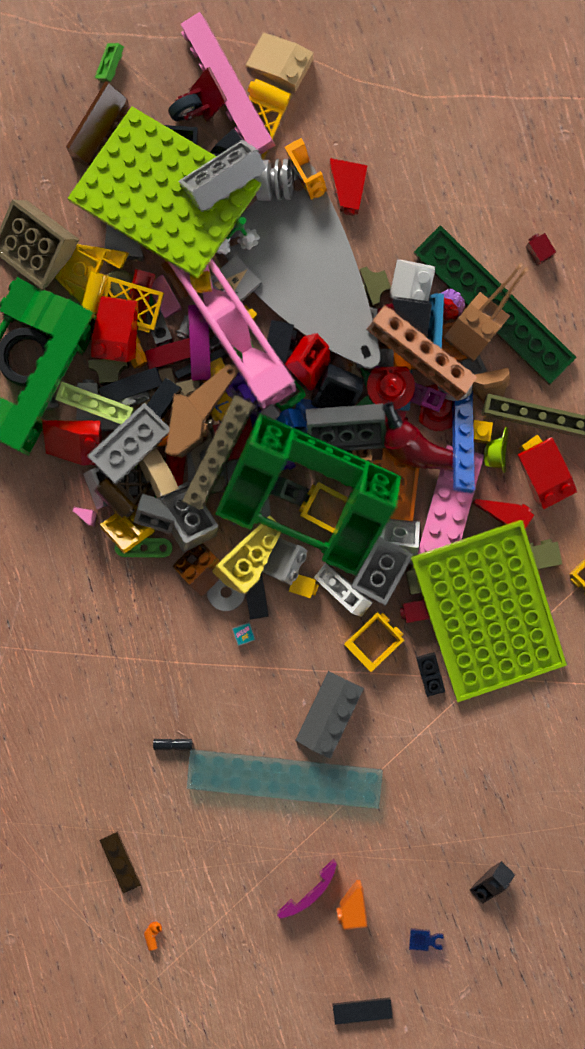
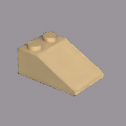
M263 33L245 66L295 93L313 61V52L297 43Z

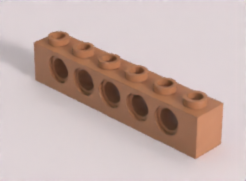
M386 306L379 311L366 329L457 401L467 393L477 378L469 369L463 367L455 358L445 353L438 345H435L424 334L418 332L410 323L404 321L392 309Z

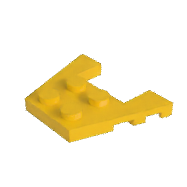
M77 244L72 257L55 278L82 305L90 272L99 273L104 261L122 269L129 252Z

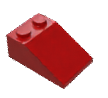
M101 296L92 335L91 357L120 362H129L136 358L138 301Z
M42 421L46 454L79 465H95L88 455L103 442L101 421Z
M552 437L518 454L533 497L543 510L577 493L573 478Z

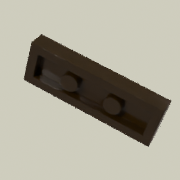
M118 831L100 839L99 841L123 894L141 886L139 877Z

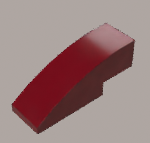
M190 338L145 351L149 369L155 367L160 369L190 360Z

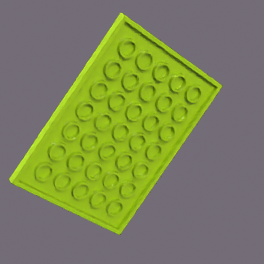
M131 106L67 199L72 204L198 279L261 187V183L252 178L242 188L232 191L227 198L220 199L210 209L201 211L193 204L178 181L216 156Z
M522 520L411 557L457 702L567 666Z

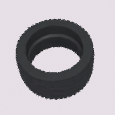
M31 328L15 329L5 335L0 341V371L9 381L23 387H27L26 381L29 376L18 375L12 370L8 361L10 350L19 341L30 339L38 342L44 349V352H46L45 346L49 340L43 333Z

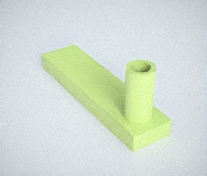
M62 381L55 398L57 401L119 424L126 421L135 409Z

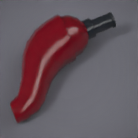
M393 402L385 403L382 406L388 425L385 432L384 446L396 460L409 467L418 469L453 471V450L435 445L426 439L417 427L408 421L402 420L401 416H398Z

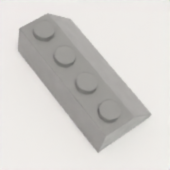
M241 140L178 182L193 204L203 211L210 209L218 200L227 198L235 189L245 186L247 181L259 177L267 168L258 150L246 141Z

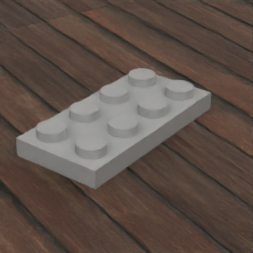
M144 403L93 450L88 457L116 485L169 435V427Z

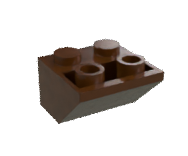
M202 543L188 550L172 567L202 597L219 580L212 571L221 561Z

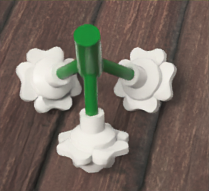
M240 217L217 250V253L226 255L231 251L228 242L236 231L240 230L242 232L237 240L242 249L247 248L250 250L253 246L258 245L257 240L260 239V236L255 229L250 230L247 228L245 230L243 226L246 223V219Z

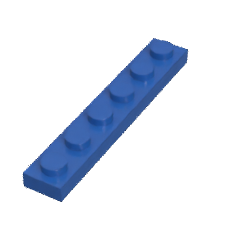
M473 391L463 400L452 401L453 491L470 494L475 490Z

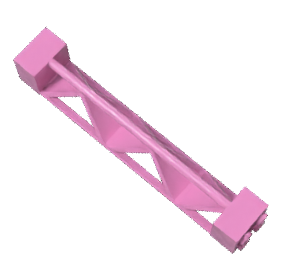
M213 259L210 260L204 271H208L210 267L226 293L213 288L211 281L212 291L203 293L204 304L191 286L190 275L168 262L245 378L251 393L261 408L264 410L270 404L275 405L295 392L294 380ZM248 326L266 353L252 347ZM231 345H233L242 353L243 363Z

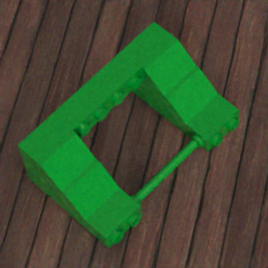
M17 277L15 281L13 280L10 283L7 297H3L0 302V312L4 314V319L0 325V341L10 322L13 323L14 320L28 328L40 331L49 340L45 346L46 352L44 356H40L36 362L35 367L37 369L34 374L31 373L26 381L27 387L25 391H21L18 395V404L16 405L0 397V441L29 456L43 431V420L41 417L76 353L83 356L92 340L96 315L94 312L69 299L40 289Z
M260 413L249 434L215 514L250 530L254 523L258 524L259 522L320 549L323 553V562L357 576L396 509L401 476ZM287 458L291 462H297L309 470H315L325 477L333 478L343 485L352 487L335 530L328 542L325 541L323 543L261 516L262 513L260 511Z

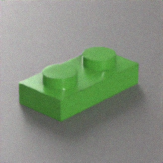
M107 43L95 79L100 82L112 81L118 62L122 57L124 46L119 43Z

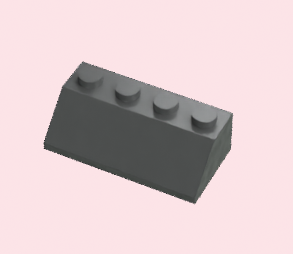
M383 404L306 409L307 434L344 451L386 448L384 446L385 413L382 410Z
M328 671L295 741L331 759L364 688Z

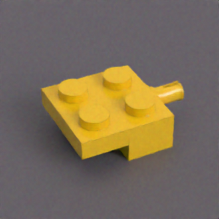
M136 505L133 507L135 511L128 518H120L115 513L100 524L101 529L124 554L155 532L152 528L133 523L138 508Z

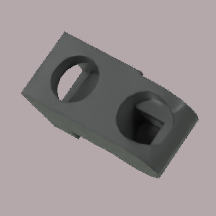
M160 310L155 330H151L157 347L173 343ZM148 313L146 317L151 325L153 317L151 313Z

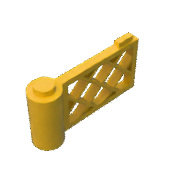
M256 79L254 82H250L247 92L250 93L249 99L251 102L259 105L261 112L258 115H263L266 122L265 127H268L273 140L284 111L289 104L291 93ZM271 111L278 113L277 119L268 123L265 114ZM268 150L262 153V160L265 159Z
M91 271L82 306L97 314L101 296L108 297L110 294L111 297L117 298L125 294L127 299L131 300L127 291L135 288L141 295L135 301L143 299L148 308L138 313V330L150 333V330H155L164 292ZM112 282L118 283L123 290L115 296L110 290ZM151 293L159 295L157 304L150 307L145 297ZM150 311L153 317L151 325L144 323L141 315Z

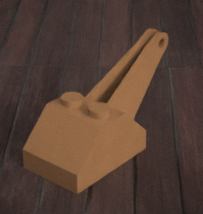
M520 263L515 271L489 298L480 292L444 336V340L472 362H474L510 317L502 308L523 275L527 272V267L515 280L499 306L491 300L507 285L523 264Z
M225 366L188 397L174 394L166 453L170 457L183 458L202 444L204 437H208L209 426H207L205 421L236 378L237 369L235 366ZM229 370H232L233 373H232V374H228V371H229Z

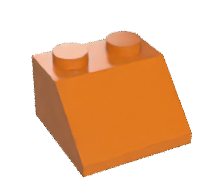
M360 880L354 882L341 899L340 908H337L338 923L343 925V929L367 926Z

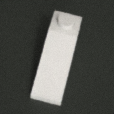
M327 563L323 565L314 577L354 615L362 617L373 603L365 594L352 588V583Z

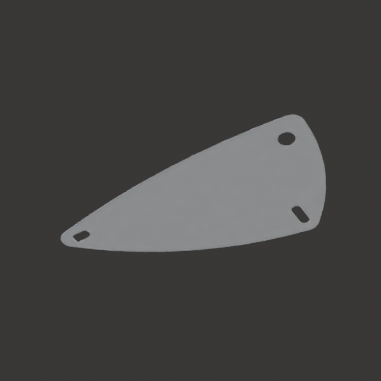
M305 163L300 166L306 178L316 174L312 165ZM293 170V173H294V181H295V180L298 179V177H297L296 173H295L294 170ZM293 189L291 200L285 199L284 191L282 200L277 199L276 192H273L271 201L256 200L243 212L242 217L246 219L243 228L245 230L247 228L250 230L255 229L260 236V239L257 240L258 245L253 246L250 250L247 248L242 249L240 244L229 246L231 251L226 255L224 254L226 259L230 261L237 255L262 282L254 292L289 324H294V327L306 336L318 333L330 346L329 349L365 367L372 368L378 365L380 353L377 338L366 330L373 319L362 278L345 231L327 192L321 197L311 200L305 189L301 191ZM240 230L236 231L230 237V240L238 237L242 232ZM363 345L368 346L372 356L364 359L361 347Z

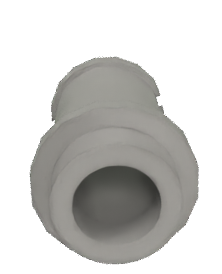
M189 315L184 316L180 329L176 331L179 339L190 338Z

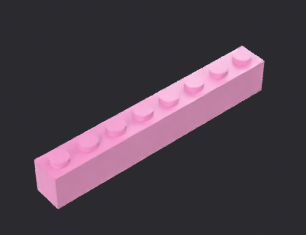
M199 12L181 23L184 29L181 33L187 42H191L192 47L190 49L195 58L199 56L201 60L199 65L204 72L210 67L227 98L224 104L228 109L226 114L231 122L235 121L237 133L244 137L247 143L255 147L260 155L276 146L203 15Z

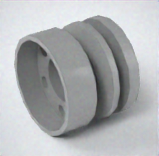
M277 159L274 168H272L270 160H263L267 169L259 177L255 178V180L261 183V187L256 193L257 200L271 201L273 192H276L278 200H282L283 191L285 199L291 200L294 188V173L290 159H284L283 166L280 159Z

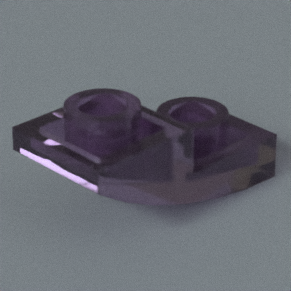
M231 386L226 390L232 399L234 396L244 399L239 389L234 390ZM248 397L245 400L255 405L251 415L258 418L257 415L262 409L256 400L252 402Z

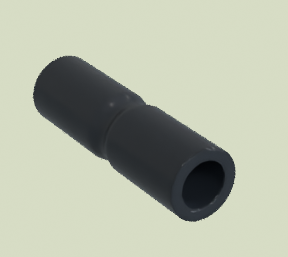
M192 739L153 740V750H192L193 748Z

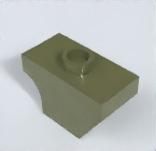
M366 266L361 268L359 272L371 307H377L380 304L381 295L390 292L391 286L385 270L375 273Z
M107 359L88 360L89 369L98 373L101 385H108L120 380L122 371L129 368V362Z

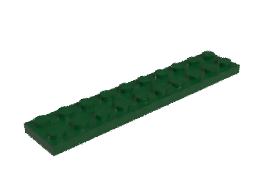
M441 225L413 253L425 265L435 266L434 274L449 289L459 292L467 306L480 292L489 298L502 285ZM504 287L491 301L499 306L508 290ZM511 294L502 308L510 317L496 334L550 385L577 357Z

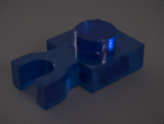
M410 928L409 950L429 951V946L442 950V944H436L435 941L438 938L443 939L444 935L443 933L430 935V930Z

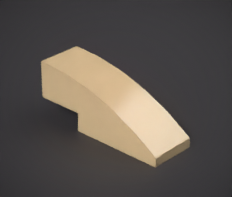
M155 447L139 462L146 481H150L156 497L159 498L179 488L166 462Z

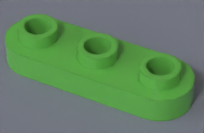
M146 538L125 554L115 544V552L121 557L165 558L173 550L172 543L165 538ZM143 544H146L148 547L145 552L141 550ZM163 544L167 547L164 552L160 551V546Z

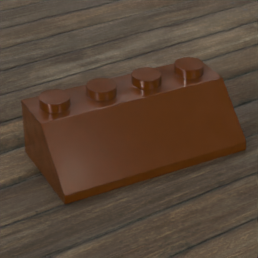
M106 81L66 146L71 158L88 168L120 124L119 121L122 116L124 117L130 109L127 98Z

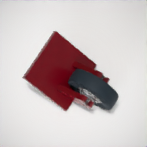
M210 67L190 87V92L180 95L169 107L168 112L173 121H189L202 115L206 122L210 121L227 101Z

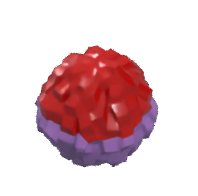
M453 289L441 292V294H444L443 318L449 320L460 317L465 307V300L460 293Z

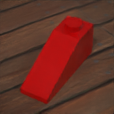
M475 499L472 502L473 505L504 525L522 520L526 529L534 517V514L531 513L532 509L525 504L519 505Z

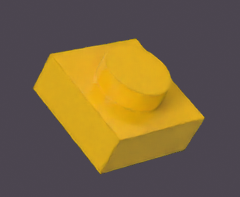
M209 270L203 271L198 279L190 275L191 286L196 293L212 291Z

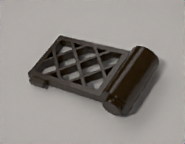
M139 463L137 464V470L129 472L137 473L138 483H129L127 473L124 476L125 483L118 482L115 485L106 477L93 490L120 518H128L135 511L133 507L140 500L142 494H145L152 487L150 482H141V473L143 471ZM129 486H138V495L135 498L129 494Z

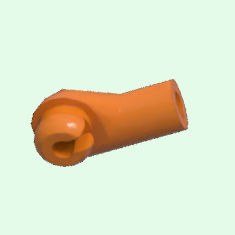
M156 921L150 923L144 932L148 951L158 948L155 937L161 932L162 926Z

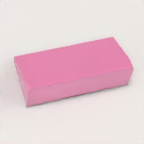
M164 275L156 278L152 289L164 292L160 310L166 319L182 309ZM152 294L157 303L159 295Z
M73 508V511L90 526L95 527L97 518L95 511Z

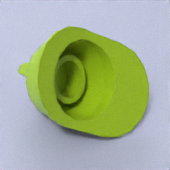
M505 427L502 438L491 440L484 449L485 466L502 468L503 473L506 472L508 427Z

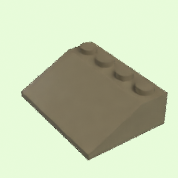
M12 199L0 227V257L43 290H45L72 257L79 242L77 237L25 200Z

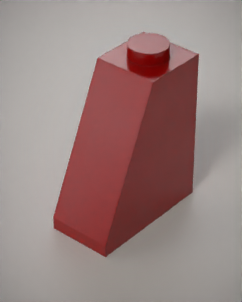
M330 158L329 169L339 210L343 211L345 215L354 216V214L359 213L368 165Z

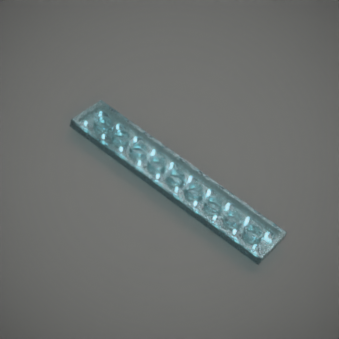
M192 749L190 750L186 789L379 809L383 769Z

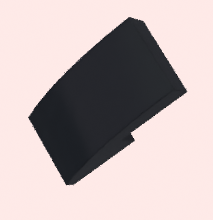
M435 652L416 657L426 696L444 693L445 688Z

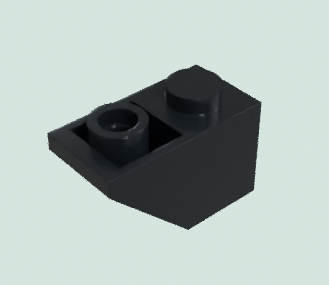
M501 861L491 867L470 888V891L484 904L505 891L515 874Z

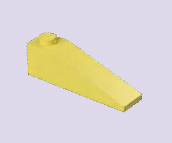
M270 515L267 517L268 519L275 521ZM260 524L212 572L226 586L244 594L258 581L281 532Z

